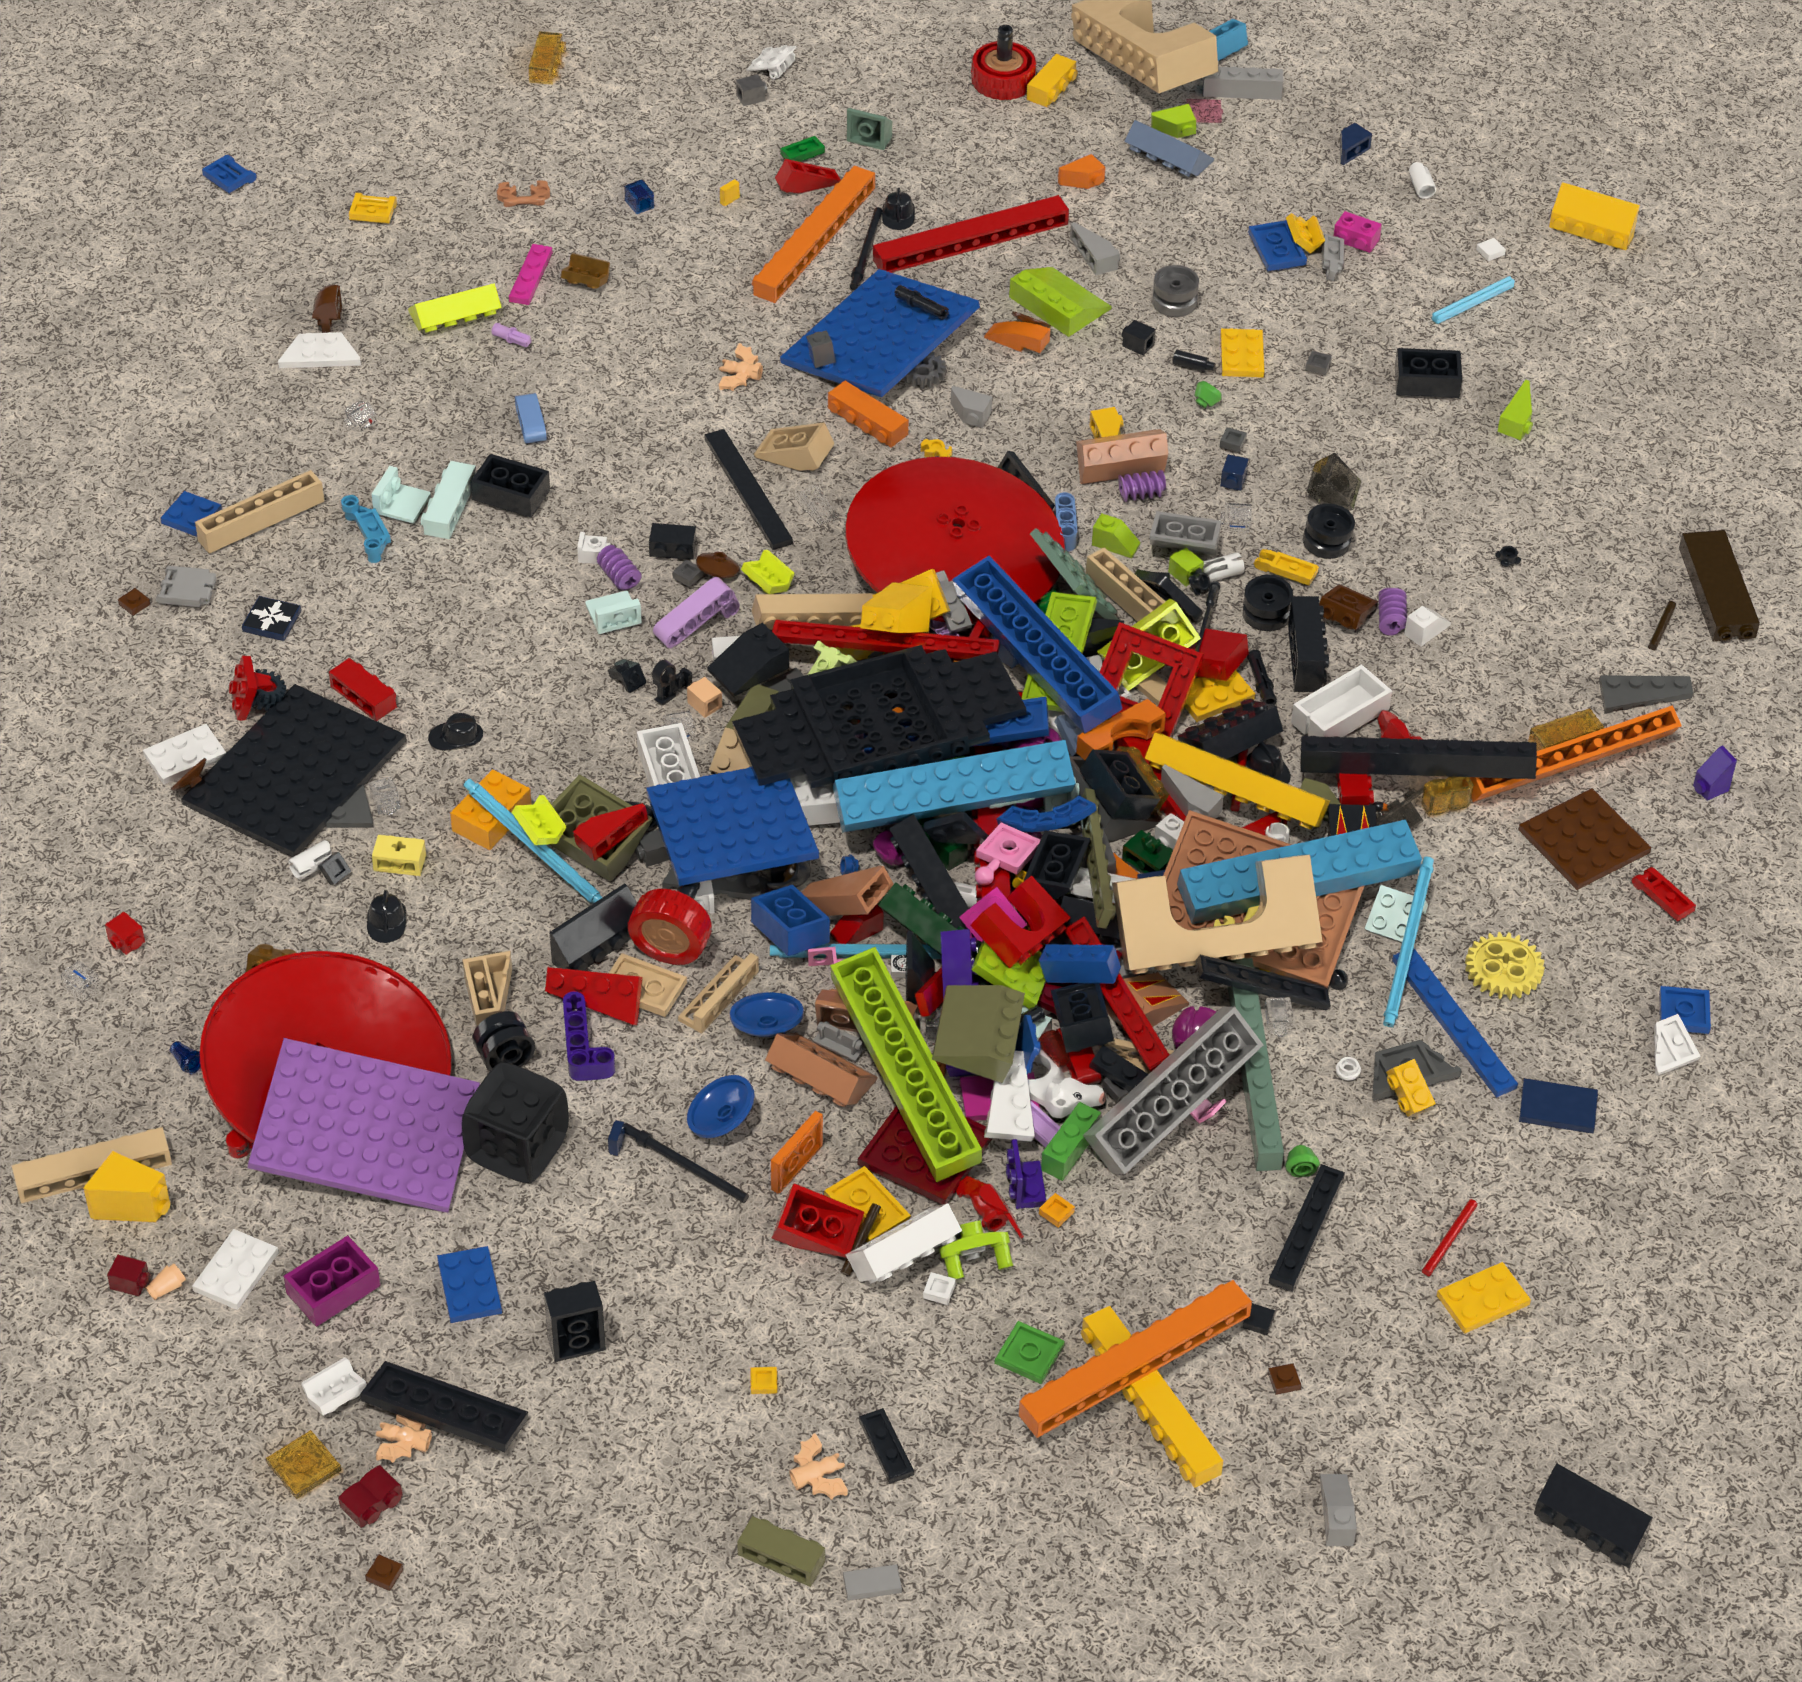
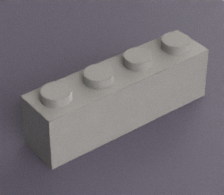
M1218 67V72L1203 77V97L1281 100L1283 69Z

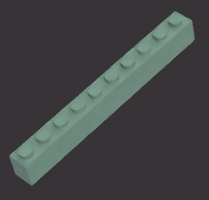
M1252 958L1228 959V962L1254 968ZM1227 986L1230 1006L1236 1007L1264 1045L1240 1067L1256 1171L1281 1170L1284 1150L1258 993Z

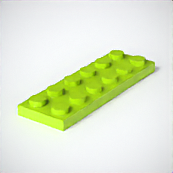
M1052 592L1045 615L1083 654L1097 604L1096 597ZM1028 673L1021 699L1046 697L1048 710L1064 712Z

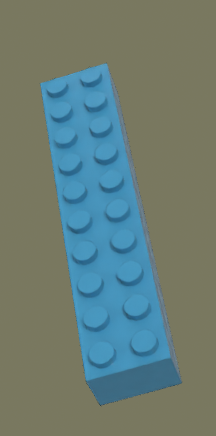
M1066 740L838 779L834 782L833 792L842 833L899 823L913 814L917 819L985 808L994 804L1070 793L1073 791L1076 783Z
M1401 820L1180 869L1177 886L1191 923L1197 924L1223 918L1225 915L1232 916L1245 913L1250 907L1259 906L1260 893L1255 865L1257 861L1310 855L1317 897L1418 874L1422 857L1407 821Z

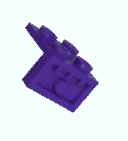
M1012 1139L1011 1149H1007L1008 1164H1006V1177L1011 1182L1009 1184L1010 1200H1015L1016 1209L1041 1207L1046 1202L1040 1161L1020 1162L1017 1139Z

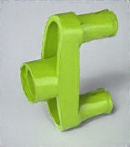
M981 1220L959 1225L962 1230L960 1232L961 1239L939 1248L941 1259L944 1258L948 1277L954 1279L964 1277L959 1258L961 1251L990 1245L994 1248L998 1269L1013 1266L1008 1245L1010 1243L1008 1232L983 1233Z

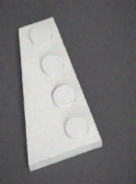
M1015 1051L1013 1064L1003 1083L994 1081L984 1137L1032 1142L1035 1134L1023 1051Z

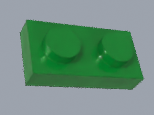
M816 136L780 148V154L784 159L798 162L825 153V146Z

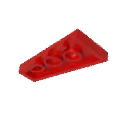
M547 967L545 992L561 998L569 992H579L584 996L587 1008L632 1025L638 1024L642 986L641 976Z

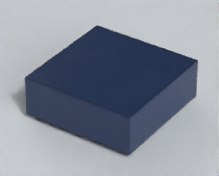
M615 1120L608 1137V1152L610 1155L618 1156L625 1137L623 1121Z

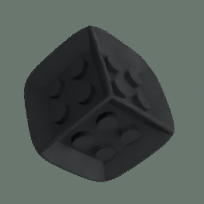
M509 1063L497 1064L476 1089L466 1105L462 1116V1137L467 1156L478 1165L522 1183L534 1182L557 1153L568 1130V1101L564 1089L554 1081L525 1068Z

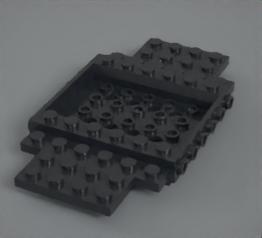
M922 645L790 679L791 690L770 695L774 710L734 720L732 724L759 786L805 775L810 788L813 789L828 784L833 786L835 780L935 763L969 754L970 746L990 741V734L986 725L1027 715V711L996 651L952 663L946 649L926 654ZM895 693L897 697L890 699L886 695ZM845 705L853 706L851 710H845L841 707ZM896 707H902L905 709L903 712L900 713L893 711V709ZM858 719L860 723L852 725L848 721ZM904 722L912 723L909 727L899 725ZM863 733L868 735L864 739H859L858 737H855L856 735ZM910 736H917L919 739L917 741L911 742L907 738ZM865 748L874 749V751L869 754H866L862 750Z

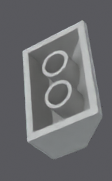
M1156 511L1150 533V544L1161 548L1168 547L1180 550L1188 548L1190 551L1216 555L1221 521Z

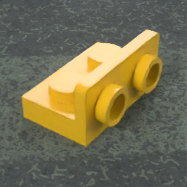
M1293 213L1286 217L1294 242L1310 254L1325 242L1318 219L1314 215L1307 221L1301 216H1295Z
M1415 1059L1386 1071L1388 1075L1387 1082L1390 1088L1395 1090L1398 1096L1399 1108L1402 1112L1406 1113L1407 1117L1436 1104Z

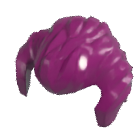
M885 830L879 833L873 841V847L882 861L890 865L903 864L901 856L904 853L901 849L896 850L890 838L893 837L891 831Z

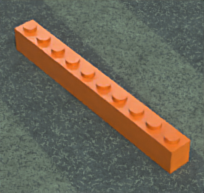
M854 165L849 172L845 173L843 179L835 184L834 189L825 196L821 204L817 205L813 213L805 218L804 223L794 231L791 238L785 241L779 251L775 252L769 263H766L761 272L754 276L752 280L754 296L773 303L777 302L875 189L874 172Z
M1672 705L1537 751L1535 779L1468 777L1464 783L1472 801L1476 802L1672 735L1682 725Z
M1234 1280L1226 1284H1220L1209 1294L1197 1297L1191 1304L1184 1308L1176 1309L1165 1319L1156 1320L1149 1328L1142 1332H1135L1128 1340L1121 1344H1114L1105 1353L1091 1357L1084 1365L1077 1369L1072 1368L1061 1378L1047 1382L1040 1390L1026 1394L1019 1402V1417L1038 1438L1250 1317L1252 1301Z

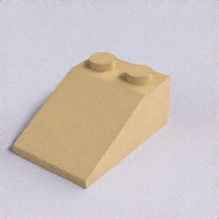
M825 422L776 428L770 430L754 453L755 458L798 471H814L820 467L835 443Z

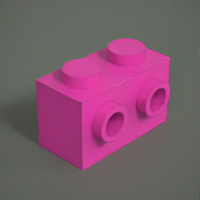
M1344 211L1335 224L1333 236L1343 238L1346 245L1370 253L1380 240L1382 224Z

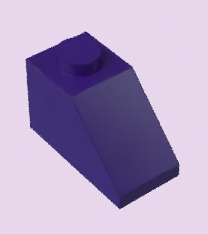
M1723 745L1696 771L1693 787L1706 801L1730 790L1737 760Z

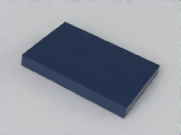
M1524 1078L1519 1122L1593 1134L1598 1090Z

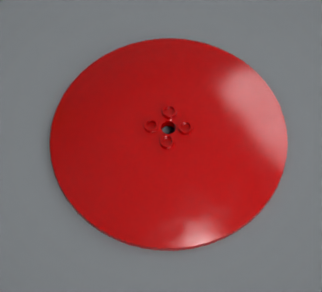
M957 457L918 458L893 465L881 471L866 482L857 492L850 504L845 525V540L850 558L862 578L877 593L881 592L891 583H901L931 569H935L936 573L944 570L948 581H953V578L987 556H990L1021 590L1037 604L1041 601V597L1051 591L1060 576V572L1030 533L1036 528L1043 534L1047 532L1065 550L1064 537L1061 535L1063 533L1061 527H1059L1057 517L1046 501L1034 489L1000 468L979 461ZM954 524H959V525L962 526V528H960V527H958V526H953V525H954ZM964 604L971 623L976 624L978 618ZM942 615L934 619H931L939 622H945Z
M307 951L293 953L266 961L248 970L232 982L218 997L204 1023L200 1042V1069L210 1099L222 1117L239 1134L253 1144L284 1038L449 1076L451 1073V1050L448 1035L441 1017L428 998L412 982L391 968L358 955L342 952Z

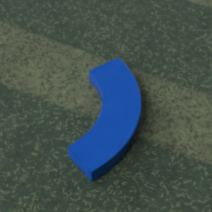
M1077 796L1063 805L1054 807L1053 811L1039 813L1038 810H1026L1012 806L997 818L998 825L1004 823L1022 832L1050 831L1074 824L1091 815L1097 809L1095 803Z

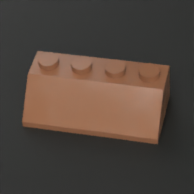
M1161 429L1076 441L1081 484L1118 479L1119 475L1124 478L1125 474H1129L1132 477L1133 473H1138L1140 476L1142 472L1147 474L1150 471L1158 473L1159 470H1163L1165 472L1168 459L1167 433Z
M822 989L815 1001L817 1026L820 1022L824 1023L827 1021L838 1029L858 1032L837 989ZM904 1001L917 1025L919 1017L918 1005Z
M798 1033L776 1034L765 1058V1061L772 1064L771 1068L775 1071L791 1074L792 1080L800 1084L807 1083L813 1086L812 1090L823 1096L827 1094L833 1097L832 1101L843 1107L857 1104L878 1078Z

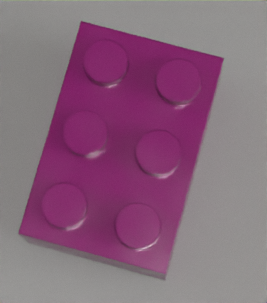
M348 1235L283 1276L286 1294L316 1327L380 1287L378 1267Z

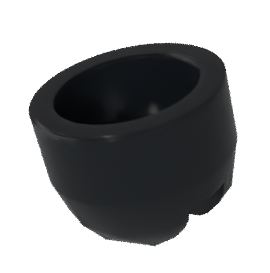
M1336 969L1332 974L1329 986L1335 990L1346 988L1348 983L1346 972Z

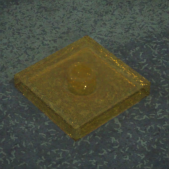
M312 1430L266 1458L269 1467L296 1499L342 1471L341 1465Z

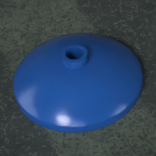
M775 992L749 995L737 1001L730 1010L731 1023L737 1029L746 1034L759 1037L776 1036V1034L786 1033L796 1027L804 1016L803 1005L799 1000L790 995Z
M739 1075L724 1076L709 1083L696 1095L688 1109L687 1123L689 1128L695 1135L702 1138L720 1137L733 1131L746 1119L751 1111L755 1095L753 1086L746 1078Z

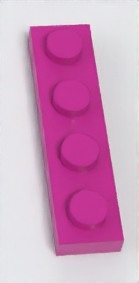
M532 244L509 294V302L524 305L530 304L553 253L552 247Z

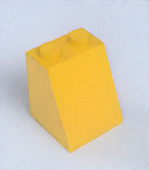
M891 583L862 605L861 628L895 633L929 632L932 587Z
M114 1151L111 1152L83 1187L89 1215L94 1220L157 1222L161 1215H165L170 1208L165 1175Z

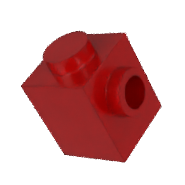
M122 912L105 924L111 946L116 950L120 949L125 955L138 949L145 942L142 926L125 912Z

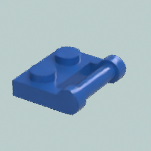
M225 155L202 169L203 176L227 193H231L246 183L251 184L257 178L256 173L236 163L230 155Z

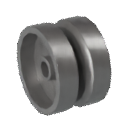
M1170 265L1159 269L1154 276L1152 297L1154 308L1164 315L1173 317L1186 316L1192 313L1197 306L1199 288L1197 273L1181 265Z

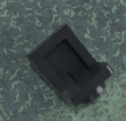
M622 659L617 661L614 667L607 670L610 678L623 682L626 692L631 693L646 684L641 666L637 662Z

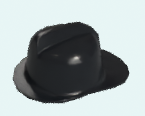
M897 188L896 192L887 195L883 204V224L893 230H905L911 227L915 219L914 204L910 195L901 192V189Z
M455 713L448 718L446 723L437 725L430 731L428 741L435 749L442 751L477 744L483 738V730L476 723L474 716L466 713Z
M1258 743V746L1247 756V768L1288 784L1291 774L1282 759L1280 750L1271 744Z
M384 890L383 894L376 896L371 901L367 915L368 935L380 943H390L398 940L405 931L406 908L397 896L389 894L387 890Z

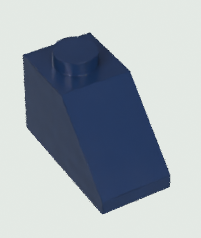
M1353 123L1341 130L1339 145L1340 164L1345 165L1368 151L1371 147L1372 133L1357 123Z

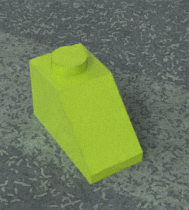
M1185 104L1152 112L1151 127L1167 135L1181 138L1196 134V118L1190 105Z
M1101 513L1093 526L1092 546L1101 549L1105 548L1110 552L1132 559L1141 544L1121 519Z

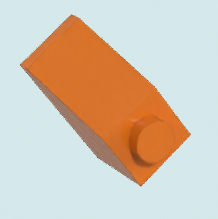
M1092 154L1059 167V185L1089 189L1100 185L1105 180V166Z

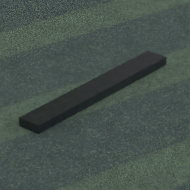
M725 429L704 434L705 442L772 550L792 545V536Z

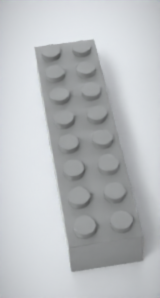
M1236 1007L1220 1008L1083 1134V1137L1112 1174H1126L1264 1046Z

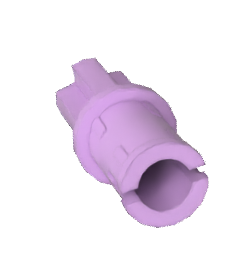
M495 323L492 327V335L505 339L507 343L511 344L513 342L528 347L532 341L530 335L517 331L515 327L509 328L500 323Z

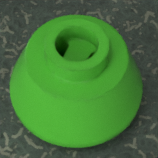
M1205 381L1197 383L1194 394L1197 398L1195 400L1197 404L1206 408L1207 405L1212 407L1221 401L1222 393Z
M1298 1145L1289 1152L1285 1167L1286 1171L1294 1177H1308L1317 1171L1320 1161L1311 1148Z

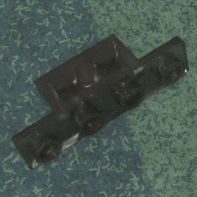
M1422 787L1417 791L1414 788L1410 789L1402 795L1404 800L1400 802L1396 799L1386 806L1387 812L1383 813L1381 810L1376 813L1377 826L1406 820L1410 830L1423 822L1424 820L1411 801L1425 792V788Z

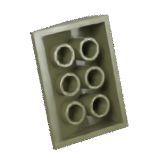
M579 774L551 804L565 823L566 829L557 844L549 845L611 882L626 866L653 820L652 817L648 816V820L596 861H593L576 845L573 831L579 824L586 822L591 817L632 805Z
M947 985L932 1060L1003 1083L1013 1064L1025 993L1002 985Z

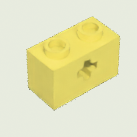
M378 835L372 853L373 870L420 876L426 857L425 840Z

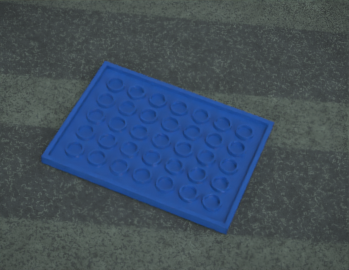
M878 269L781 355L780 360L786 366L840 384L846 380L864 392L883 397L980 308L979 300ZM902 285L911 291L916 290L922 296L949 309L947 318L941 320L917 307L909 306L907 302L895 297V289ZM827 330L833 344L835 363L815 368L809 355L806 336Z

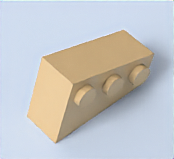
M511 951L462 959L464 979L476 1027L490 1015L505 1011L512 974Z

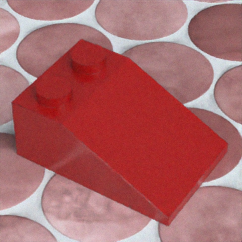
M794 1183L786 1196L771 1238L794 1248L847 1258L846 1254L851 1252L865 1212Z

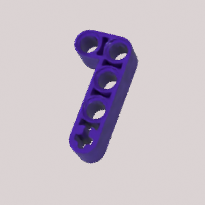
M579 992L567 993L563 997L569 1076L575 1081L600 1080L612 1077L615 1073L614 1051L608 1047L589 1048L585 998Z

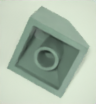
M848 108L847 141L884 150L892 138L893 121L884 116Z

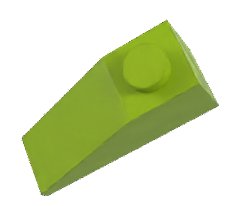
M1529 380L1523 382L1501 414L1497 432L1518 440H1522L1525 434L1530 433L1533 422H1531L1532 404Z

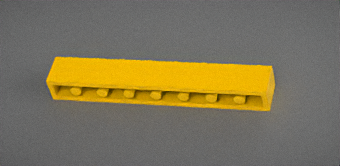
M1154 733L1145 759L1151 761L1150 765L1162 770V767L1167 765L1184 775L1192 777L1193 780L1205 786L1206 783L1214 786L1213 790L1220 794L1227 795V792L1236 795L1235 800L1248 804V801L1257 803L1256 808L1269 812L1272 809L1278 812V817L1288 821L1291 818L1300 821V826L1311 830L1313 826H1321L1330 800L1161 733Z
M1110 1305L1083 1318L1081 1336L1086 1344H1091L1096 1356L1105 1353L1114 1344H1121L1131 1336ZM1157 1370L1122 1389L1128 1402L1132 1401L1135 1405L1139 1418L1143 1422L1146 1421L1151 1427L1154 1439L1161 1441L1164 1445L1168 1458L1177 1463L1180 1474L1185 1481L1189 1480L1192 1486L1196 1488L1222 1474L1223 1459Z

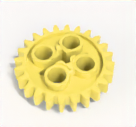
M1498 932L1497 937L1489 933L1488 939L1481 936L1479 942L1474 941L1472 948L1469 947L1465 960V971L1469 972L1468 979H1474V986L1481 985V992L1487 989L1490 990L1489 996L1498 993V997L1501 999L1503 994H1507V997L1512 999V994H1515L1518 998H1521L1522 991L1529 995L1530 990H1536L1537 984L1541 983L1545 969L1543 967L1544 960L1540 959L1542 953L1535 952L1536 945L1528 946V939L1521 942L1520 935L1514 939L1511 938V933L1509 932L1506 937H1503L1501 932Z

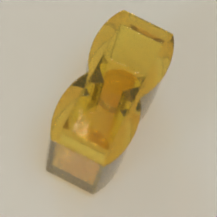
M1448 777L1447 779L1431 780L1424 784L1421 804L1427 815H1440L1448 810L1466 808L1471 803L1474 785L1469 777Z

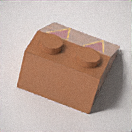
M1159 972L1124 979L1152 1026L1157 1025L1189 1005V1002ZM1103 994L1108 1015L1126 1032Z

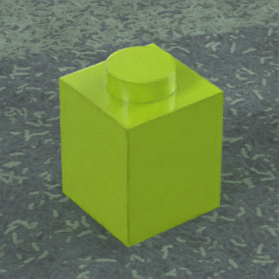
M1184 548L1170 556L1168 572L1184 586L1190 585L1189 577L1195 574L1196 569L1203 570L1204 562L1188 548Z

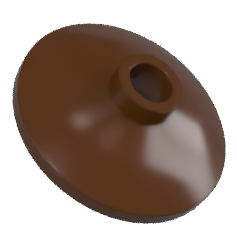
M1014 311L1011 313L1019 322L1033 323L1051 328L1050 324Z
M723 552L702 553L696 559L697 567L714 577L731 578L739 573L738 563Z
M203 758L171 788V791L182 789L188 785L193 788L200 782L202 778L199 775L207 759Z

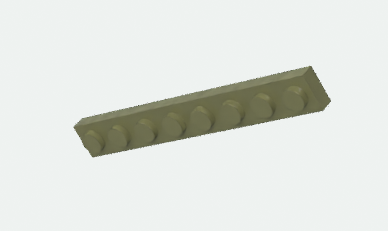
M1085 788L1082 797L1095 803L1097 810L1081 820L1083 837L1091 838L1086 852L1096 923L1097 927L1106 929L1110 919H1114L1116 907L1112 903L1113 890H1110L1111 876L1107 872L1108 859H1105L1106 845L1102 841L1101 815L1098 814L1099 801L1096 800L1094 789Z

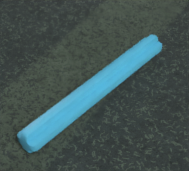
M1511 276L1503 278L1432 313V321L1439 324L1513 288L1515 281Z

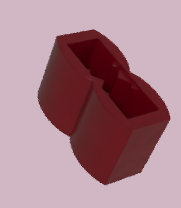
M378 1465L367 1472L359 1482L348 1487L338 1497L340 1508L362 1528L367 1524L371 1525L376 1522L382 1511L395 1507L400 1502L403 1494L401 1485L381 1465Z

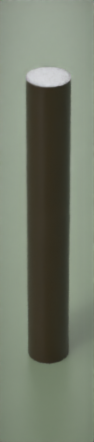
M1669 601L1648 645L1650 650L1655 651L1660 643L1676 607L1674 601Z
M875 1203L871 1204L851 1251L865 1244L881 1206ZM846 1258L840 1272L850 1276L853 1269Z

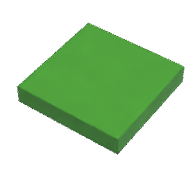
M1017 1321L996 1356L995 1364L1042 1384L1065 1346V1341Z

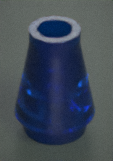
M176 1041L170 1046L169 1051L176 1059L182 1071L195 1073L200 1069L199 1051L184 1045L180 1041Z

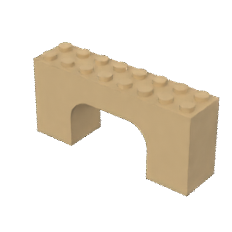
M1084 0L1072 4L1071 18L1074 27V40L1157 93L1218 72L1216 35L1196 23H1191L1169 32L1153 33L1152 0Z
M1298 855L1255 862L1260 893V904L1256 913L1250 919L1241 923L1193 930L1182 928L1173 919L1165 876L1113 882L1112 887L1124 969L1131 970V973L1140 974L1148 972V967H1155V970L1159 971L1172 969V964L1179 963V966L1182 967L1194 966L1200 954L1216 959L1226 956L1227 959L1235 960L1245 958L1244 953H1250L1251 956L1268 955V950L1274 949V952L1283 953L1293 951L1292 946H1298V949L1316 948V943L1322 942L1310 855Z

